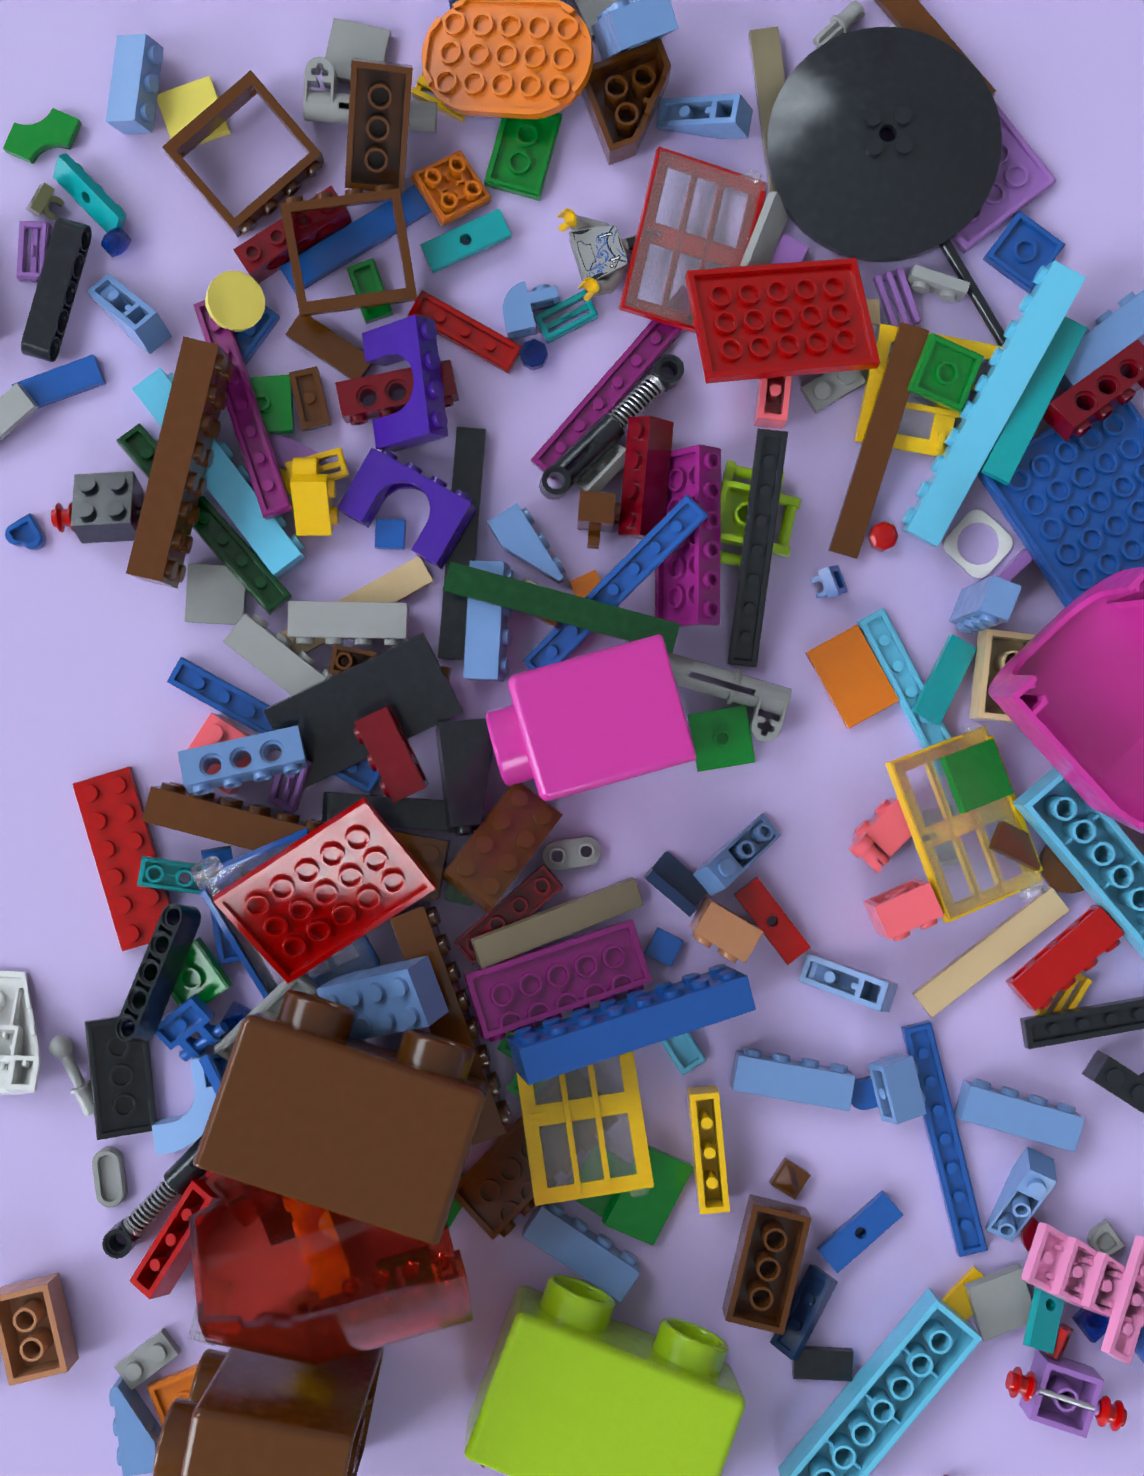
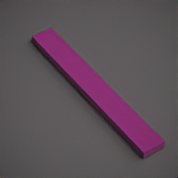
M682 286L668 301L667 308L687 314L690 304L688 290ZM692 310L689 312V315L687 316L686 322H687L690 318L692 319V317H693V315H692ZM652 320L532 457L531 462L544 473L605 413H612V410H615L616 406L622 402L683 332V329Z
M205 300L193 304L205 341L220 345L233 360L232 363L235 366L233 378L227 382L225 392L228 394L226 406L262 516L268 520L292 511L293 506L235 332L227 328L224 329L216 324L207 311Z

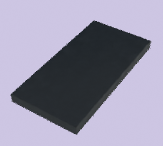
M421 632L265 708L263 712L273 730L298 725L307 761L312 762L305 788L367 759L369 752L365 744L361 745L358 742L353 731L356 728L354 723L356 720L391 704L407 739L436 726L438 722H444L463 713V709L424 632Z

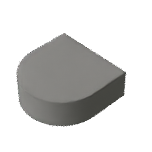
M1106 1219L1094 1226L1087 1235L1088 1246L1109 1256L1125 1247Z

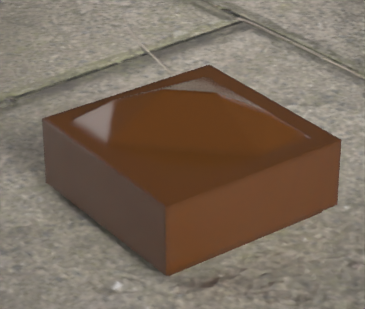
M784 1157L769 1182L772 1186L796 1200L811 1175L808 1171Z

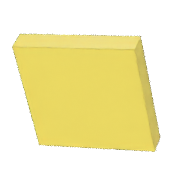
M210 76L157 95V102L170 138H173L218 99ZM227 121L198 145L231 134Z

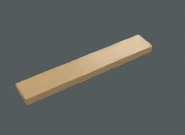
M417 556L337 602L397 603L430 585L434 580L422 559ZM288 629L282 632L283 635L293 642L290 647L298 654L301 650L308 653L325 643V639H314V644H296V639L287 636Z
M1052 887L1046 888L912 993L927 1014L931 1018L1069 912V908Z

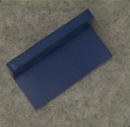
M667 851L663 853L644 876L649 883L689 917L697 910L696 905L707 894V891L693 876V873Z

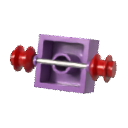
M1036 1349L1030 1371L1026 1375H1022L1020 1367H1015L1013 1371H1009L1005 1381L1006 1389L1009 1390V1395L1012 1398H1015L1018 1393L1021 1394L1019 1406L1029 1420L1087 1438L1094 1415L1100 1427H1104L1109 1423L1112 1431H1118L1126 1423L1127 1411L1121 1400H1116L1113 1404H1111L1108 1396H1103L1099 1400L1104 1380L1091 1366L1064 1357L1056 1360L1047 1355L1046 1352Z

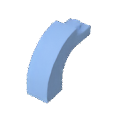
M203 1053L190 1060L195 1096L189 1112L181 1116L159 1119L152 1125L156 1155L184 1149L203 1135L216 1097L199 1062L200 1058L209 1053Z

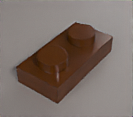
M318 367L289 372L302 431L331 426Z

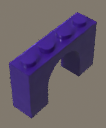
M412 315L362 333L365 362L388 366L407 360L412 369L414 379L411 397L400 411L372 420L376 449L382 450L384 448L396 452L448 437V419L445 411L444 388L440 370L441 361L438 354L437 330L434 319Z
M371 448L337 509L347 517L369 528L382 504L392 493L401 489H416L426 494L430 505L429 518L411 550L418 557L443 569L477 510L471 502L472 497L459 489L455 493L446 488L447 483L433 475L431 479L421 475L423 470L410 462H407L406 465L396 461L398 457L387 449L383 448L380 452Z

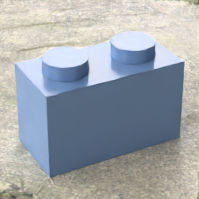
M894 1054L868 1063L882 1121L898 1125L927 1114L925 1095L920 1088L917 1076L918 1067L913 1056Z

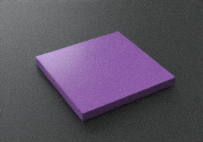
M996 102L1002 132L1000 165L993 187L981 209L972 221L957 236L952 238L963 254L1009 220L1019 210H1022L1057 181Z

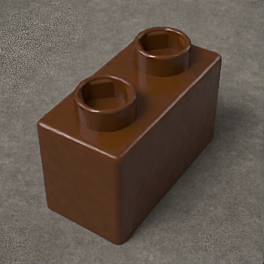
M287 990L285 992L279 1013L268 1010L247 1015L240 1025L193 1165L419 1241L438 1245L488 1093L486 1081L469 1075L475 1051L456 1041L407 1028L404 1031L398 1052L351 1037L350 1033L356 1018V1011L354 1009L296 990Z
M256 1316L250 1317L245 1322L228 1352L207 1349L202 1354L194 1375L189 1399L176 1398L171 1403L158 1439L153 1464V1476H356L365 1448L385 1343L380 1340L349 1334L335 1336L333 1331L303 1325H289L282 1321Z

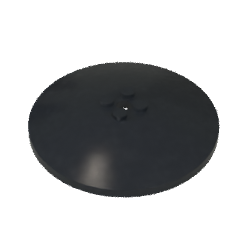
M873 27L852 31L828 41L810 53L794 69L781 88L773 106L766 138L767 166L774 191L780 195L784 209L792 222L804 234L824 248L841 256L857 258V260L867 262H895L915 258L937 249L957 236L972 221L989 196L998 173L1002 152V132L997 106L991 91L977 69L961 53L940 39L923 32L900 27ZM883 129H889L894 133L895 139L890 142L881 139L879 132Z

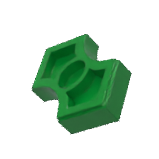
M52 108L50 113L37 123L22 125L14 122L3 150L10 155L33 164L43 152L49 149L63 148L70 150L82 123L79 119Z

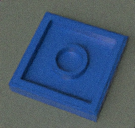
M1019 210L982 260L1024 291L1030 293L1036 285L1033 279L1042 265L1046 267V265L1053 262L1066 244Z

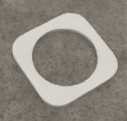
M979 509L967 513L948 534L943 543L946 554L974 578H984L989 575L1013 546L1011 535L986 512ZM974 523L985 524L992 528L999 541L995 557L990 562L982 565L967 562L960 555L957 546L961 531L966 526Z

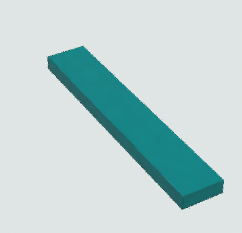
M1066 316L1064 317L991 449L980 473L1004 485L1010 483L1087 329L1086 326Z

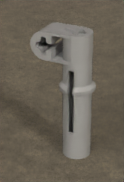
M323 57L312 58L305 68L304 120L348 124L350 94L337 93V73L331 62ZM321 70H324L327 76H323L322 83L326 89H331L330 92L311 90V87L320 88V83L315 75H320ZM410 100L408 130L436 133L437 102Z
M668 653L676 685L725 699L726 704L729 705L735 702L754 708L749 722L751 734L762 742L773 741L778 737L791 698V688L744 675L740 669H736L733 672ZM690 671L753 689L752 695L689 677ZM759 709L779 715L777 721L768 719V724L772 726L771 731L766 730L764 734H761L762 730L757 727L759 722L764 723L766 719L758 715Z

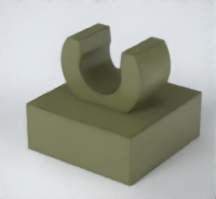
M43 182L39 185L26 210L35 216L41 215L43 212L48 219L54 220L57 216L50 212L49 204L54 202L62 207L64 201L57 196H52L55 189Z

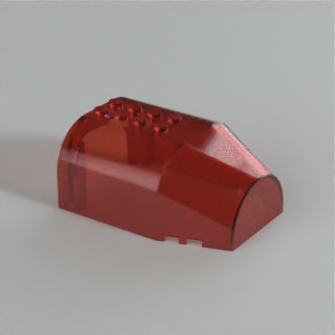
M252 1185L243 1187L245 1193L229 1202L223 1198L188 1217L198 1323L202 1335L208 1343L317 1366L473 1321L467 1275L460 1249L454 1251L447 1221L440 1243L432 1245L258 1187L254 1188Z

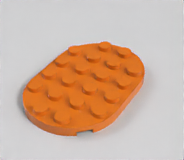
M458 0L452 4L453 7L441 18L437 17L434 20L423 43L422 69L428 86L436 98L447 108L470 116L539 119L554 115L568 107L581 94L590 78L594 63L593 41L586 24L575 12V9L560 0Z

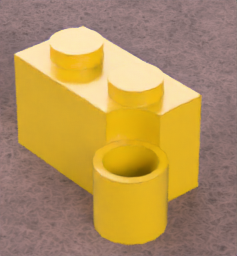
M294 457L290 486L296 536L332 535L334 525L339 524V510L333 506V498H336V481L329 480L328 474H320L318 457Z

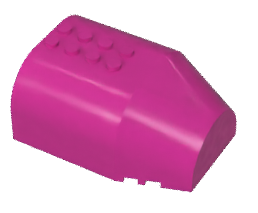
M1144 567L1122 570L1105 578L1071 602L999 671L990 684L988 694L1089 807L1144 834Z

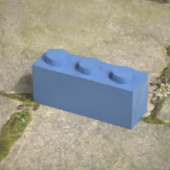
M147 34L117 35L106 122L123 134L153 132L164 48Z

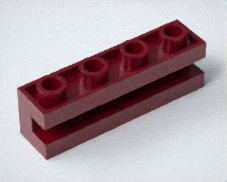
M545 863L542 864L498 902L489 913L483 915L461 934L454 944L474 965L477 962V958L471 942L472 938L531 916L563 888V884Z

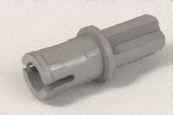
M854 0L841 13L833 15L830 18V24L813 39L814 45L819 48L828 41L848 33V30L865 16L862 4Z

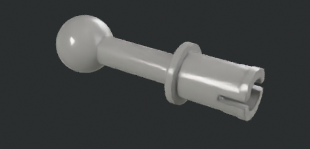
M57 1035L50 1041L49 1051L54 1057L61 1059L75 1087L70 1090V1093L75 1094L84 1116H89L94 1113L91 1080L85 1081L72 1055L74 1048L72 1039L67 1035Z

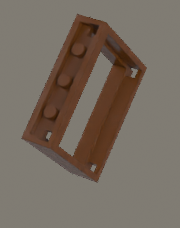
M251 70L162 146L167 157L237 238L242 233L245 234L249 230L252 231L257 226L256 221L264 214L266 216L271 215L278 208L280 200L285 196H293L300 189V183L307 177H315L317 175L316 172L323 167L322 164L324 163L322 153ZM258 94L308 154L234 218L183 157Z
M391 184L375 186V191L363 193L362 188L345 190V195L333 197V192H323L315 194L316 199L303 200V196H292L285 198L286 203H280L300 317L417 300L400 188L392 189ZM391 201L406 288L306 301L291 214Z

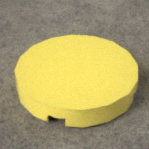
M230 270L219 274L210 282L206 292L205 306L210 317L218 326L234 330L235 332H242L251 329L262 318L265 310V296L260 285L251 276L241 271Z

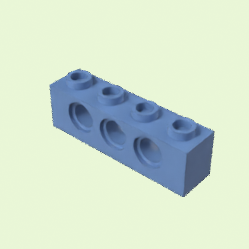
M298 725L178 751L184 787L189 794L194 793V795H205L212 792L213 788L222 786L227 789L241 786L242 782L253 779L255 782L267 781L272 778V775L280 773L294 775L300 773L303 768L308 767L303 739ZM275 750L282 752L280 758L276 761L267 760L270 752ZM249 757L252 759L247 767H237V763L241 758ZM212 764H221V769L218 773L207 774V770Z

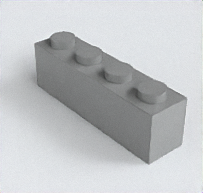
M288 601L287 636L296 639V644H314V639H325V644L343 645V639L355 640V645H372V640H384V645L395 646L401 643L402 640L409 639L410 605L407 603Z
M256 613L253 617L250 614H244L223 640L226 645L291 696L334 675L328 673L329 670L326 668L323 672L313 665L316 660L305 651L301 650L298 654L290 647L293 643L290 639L280 632L275 635L268 630L269 623Z

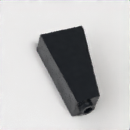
M486 718L438 722L435 730L448 833L456 832V836L471 835L474 833L473 830H477L481 824L493 753Z

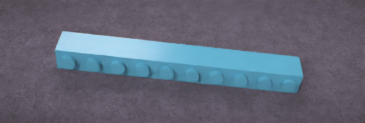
M1055 260L1046 265V267L1042 265L1033 279V282L1036 283L1031 294L1026 293L1018 306L1021 313L1016 321L1012 320L1003 334L1006 338L1001 348L997 347L991 355L988 363L992 366L987 375L982 374L974 387L977 393L972 402L967 401L962 412H960L959 417L962 420L958 428H952L945 440V444L948 446L943 455L938 454L932 463L930 470L934 472L928 482L924 480L916 493V496L919 497L914 508L909 507L903 516L902 523L905 525L902 531L930 546L938 547L1085 281V276Z

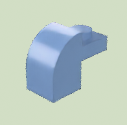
M523 281L509 290L503 302V317L508 339L516 340L537 334L533 312L550 308L559 303L557 286L550 287L548 284L534 287L533 291L528 292L526 283Z

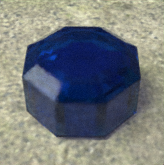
M117 227L104 235L101 246L111 257L123 254L128 249L132 239L121 227Z
M536 339L524 342L519 351L523 366L531 370L544 367L548 359L545 344Z

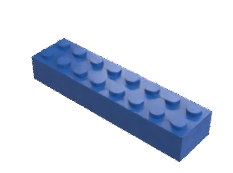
M719 964L710 967L709 972L701 975L699 973L682 976V981L673 984L670 981L656 984L654 990L645 993L643 990L627 994L626 999L617 1002L616 999L599 1003L598 1008L589 1011L588 1008L571 1012L570 1017L561 1020L559 1017L547 1019L542 1022V1026L533 1029L530 1026L519 1028L514 1031V1035L507 1037L515 1070L528 1085L754 1011L756 1007L748 976L725 964Z

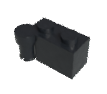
M1097 1050L1082 1072V1075L1144 1114V1072L1138 1075L1112 1057Z

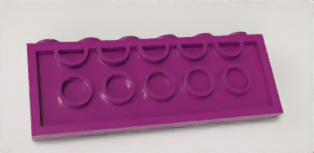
M699 444L671 451L665 516L687 494L709 516L655 569V617L679 623L680 627L720 625L721 449Z
M633 919L464 974L479 1024L480 1037L483 1039L489 1038L490 1042L507 1037L506 1032L516 1028L519 1029L527 1026L534 1028V1022L543 1019L547 1020L554 1017L561 1019L563 1012L582 1008L589 1009V1003L598 1000L603 1002L617 999L618 993L627 991L629 994L634 991L644 990V984L652 982Z

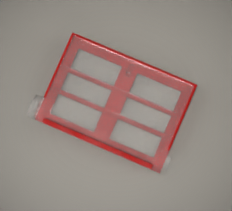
M659 146L656 149L619 310L696 333L685 280L687 270L740 266L764 205L767 182L761 181L763 174L760 171L750 169L743 175Z

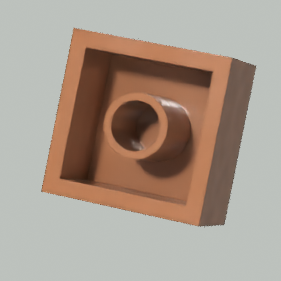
M707 896L689 925L694 932L692 936L696 941L708 948L712 944L719 947L717 951L720 952V955L733 963H736L738 959L746 963L763 934V931L756 925Z

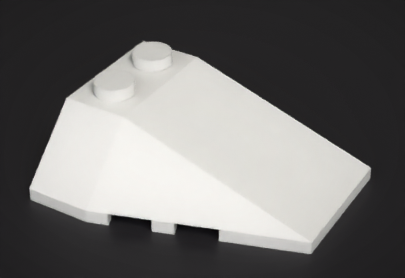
M0 971V1095L33 1093L37 1090L41 1058L27 973Z

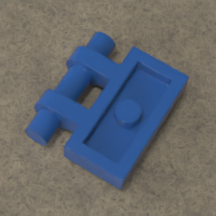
M195 993L161 1019L155 1034L170 1050L180 1045L183 1050L179 1053V1056L186 1062L204 1053V1048L208 1045H214L219 1042L229 1028L223 1021L216 1026L209 1023L215 1016V1013ZM197 1031L201 1037L193 1039L191 1035Z

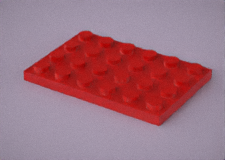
M857 258L687 270L685 280L706 383L877 369L881 363Z
M363 797L215 894L213 902L289 984L434 891L436 885L374 807Z

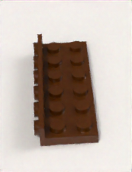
M578 1069L565 1073L568 1100L592 1097L590 1081ZM559 1077L536 1100V1105L562 1101ZM597 1089L598 1096H599V1095H603V1094ZM615 1115L601 1117L603 1129L606 1132L618 1121ZM522 1116L460 1179L454 1197L492 1240L499 1235L505 1238L516 1226L513 1220L520 1213L525 1217L535 1207ZM595 1118L572 1121L576 1155L581 1150L586 1153L598 1141L595 1137L597 1134ZM566 1123L539 1127L548 1188L554 1187L557 1184L554 1178L561 1171L566 1174L572 1168Z

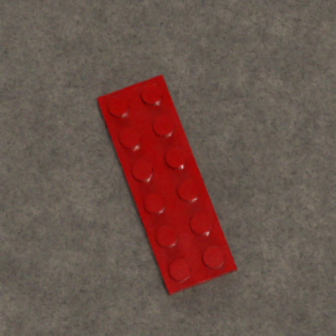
M126 767L72 784L122 952L149 944L164 907L172 903L168 890L137 886L142 855L158 858L149 824L142 821L144 807L132 767Z

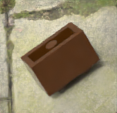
M580 491L577 530L589 531L587 549L599 550L600 532L612 533L613 525H619L621 503L615 502L616 494Z

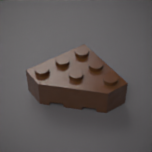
M661 38L594 63L590 78L581 92L609 165L637 154L669 83L671 63Z

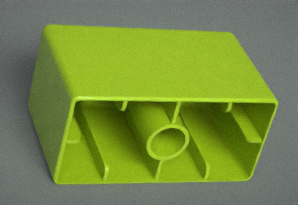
M552 1275L547 1281L544 1292L521 1285L514 1292L470 1410L464 1455L472 1462L509 1476H721L746 1405L732 1368L725 1362L729 1350L728 1345L711 1331L678 1318H663L656 1335L612 1319L611 1317L616 1305L613 1298L594 1285L570 1276Z

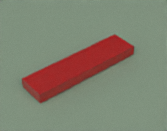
M421 290L408 313V317L419 315L434 319L438 335L507 374L510 373L523 350V346Z

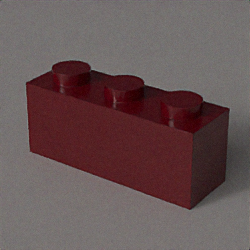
M391 704L354 722L356 728L353 729L354 734L361 745L365 744L369 752L367 755L368 763L373 771L378 770L382 779L380 787L386 798L391 797L393 803L425 789L429 785Z

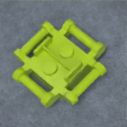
M727 460L723 480L721 481V543L742 548L750 485L732 481V478L734 476L751 480L752 468L735 465L736 462ZM780 490L779 505L784 506L785 511L778 543H773L772 554L789 557L791 552L789 543L796 510L800 509L802 499L781 494ZM721 551L720 563L740 567L741 555Z

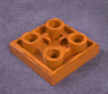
M461 150L412 173L411 180L442 227L489 204L492 199Z

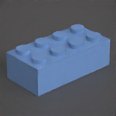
M621 0L606 8V11L597 16L598 21L592 25L602 60L663 38L678 29L670 0H632L630 2L629 0Z
M428 955L338 975L316 989L319 997L340 1003L356 1011V1018L350 1036L360 1040L403 1032L407 1028L429 1027L449 1012Z

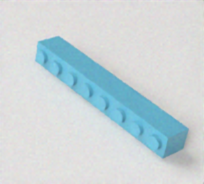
M158 368L133 387L132 390L160 427H162L174 374L171 372L167 375L161 368ZM214 438L211 448L214 451L211 467H207L204 477L207 480V489L270 572L279 579L306 559L302 553L305 546L295 534L291 537L284 529L288 524L281 515L268 520L263 518L254 488L249 483L251 479L248 471L242 464L237 467L231 459L235 454L225 442L220 444Z

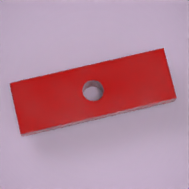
M755 877L734 893V896L756 925L763 931L765 937L787 965L811 948L758 877ZM774 915L776 917L775 924L768 925L767 918Z

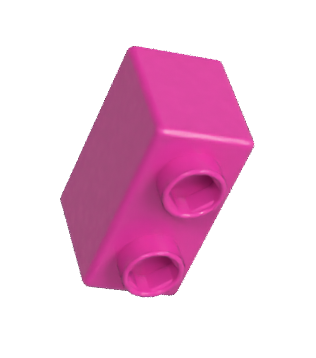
M661 634L514 674L508 681L513 704L486 713L490 739L505 785L510 786L534 779L538 794L545 801L556 800L696 760L694 745L665 642Z

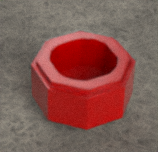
M883 521L871 527L867 538L872 548L883 552L895 546L899 535L894 525Z

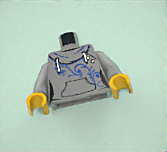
M564 209L557 217L563 218L566 222H563L558 227L561 232H565L569 228L573 230L569 232V242L582 280L578 289L584 288L587 292L583 299L589 301L593 296L613 293L628 272L627 256L632 255L636 235L621 239L616 225H609L607 222L578 216L573 210Z

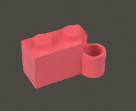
M792 376L758 380L753 426L779 429L784 427L788 417Z

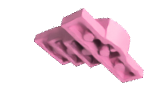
M1039 1222L1020 1279L1066 1302L1110 1318L1101 1351L1123 1363L1131 1364L1141 1327L1144 1326V1237L1135 1235L1127 1265L1124 1267L1106 1253L1098 1252L1079 1239L1067 1236L1047 1223Z

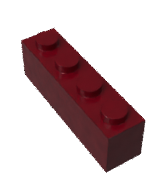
M654 416L629 417L618 535L643 539L665 517L674 422Z

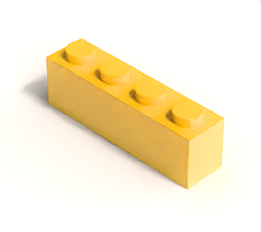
M716 1085L687 1087L696 1196L700 1215L730 1212L719 1091Z

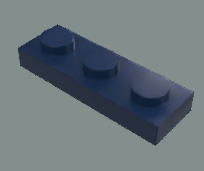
M810 1264L793 1296L784 1335L774 1333L770 1341L774 1347L789 1359L798 1361L838 1281L816 1265Z

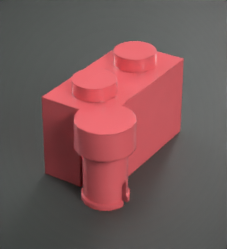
M891 798L889 801L884 799L875 808L874 812L876 815L869 822L864 820L855 829L854 833L856 836L852 839L853 843L849 847V851L857 858L861 857L875 873L882 870L881 864L886 866L889 858L911 837L898 799Z

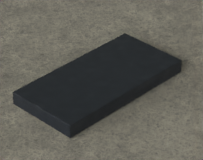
M119 1016L85 1021L97 1140L152 1131V1125L157 1122L149 1041H121L115 1031Z

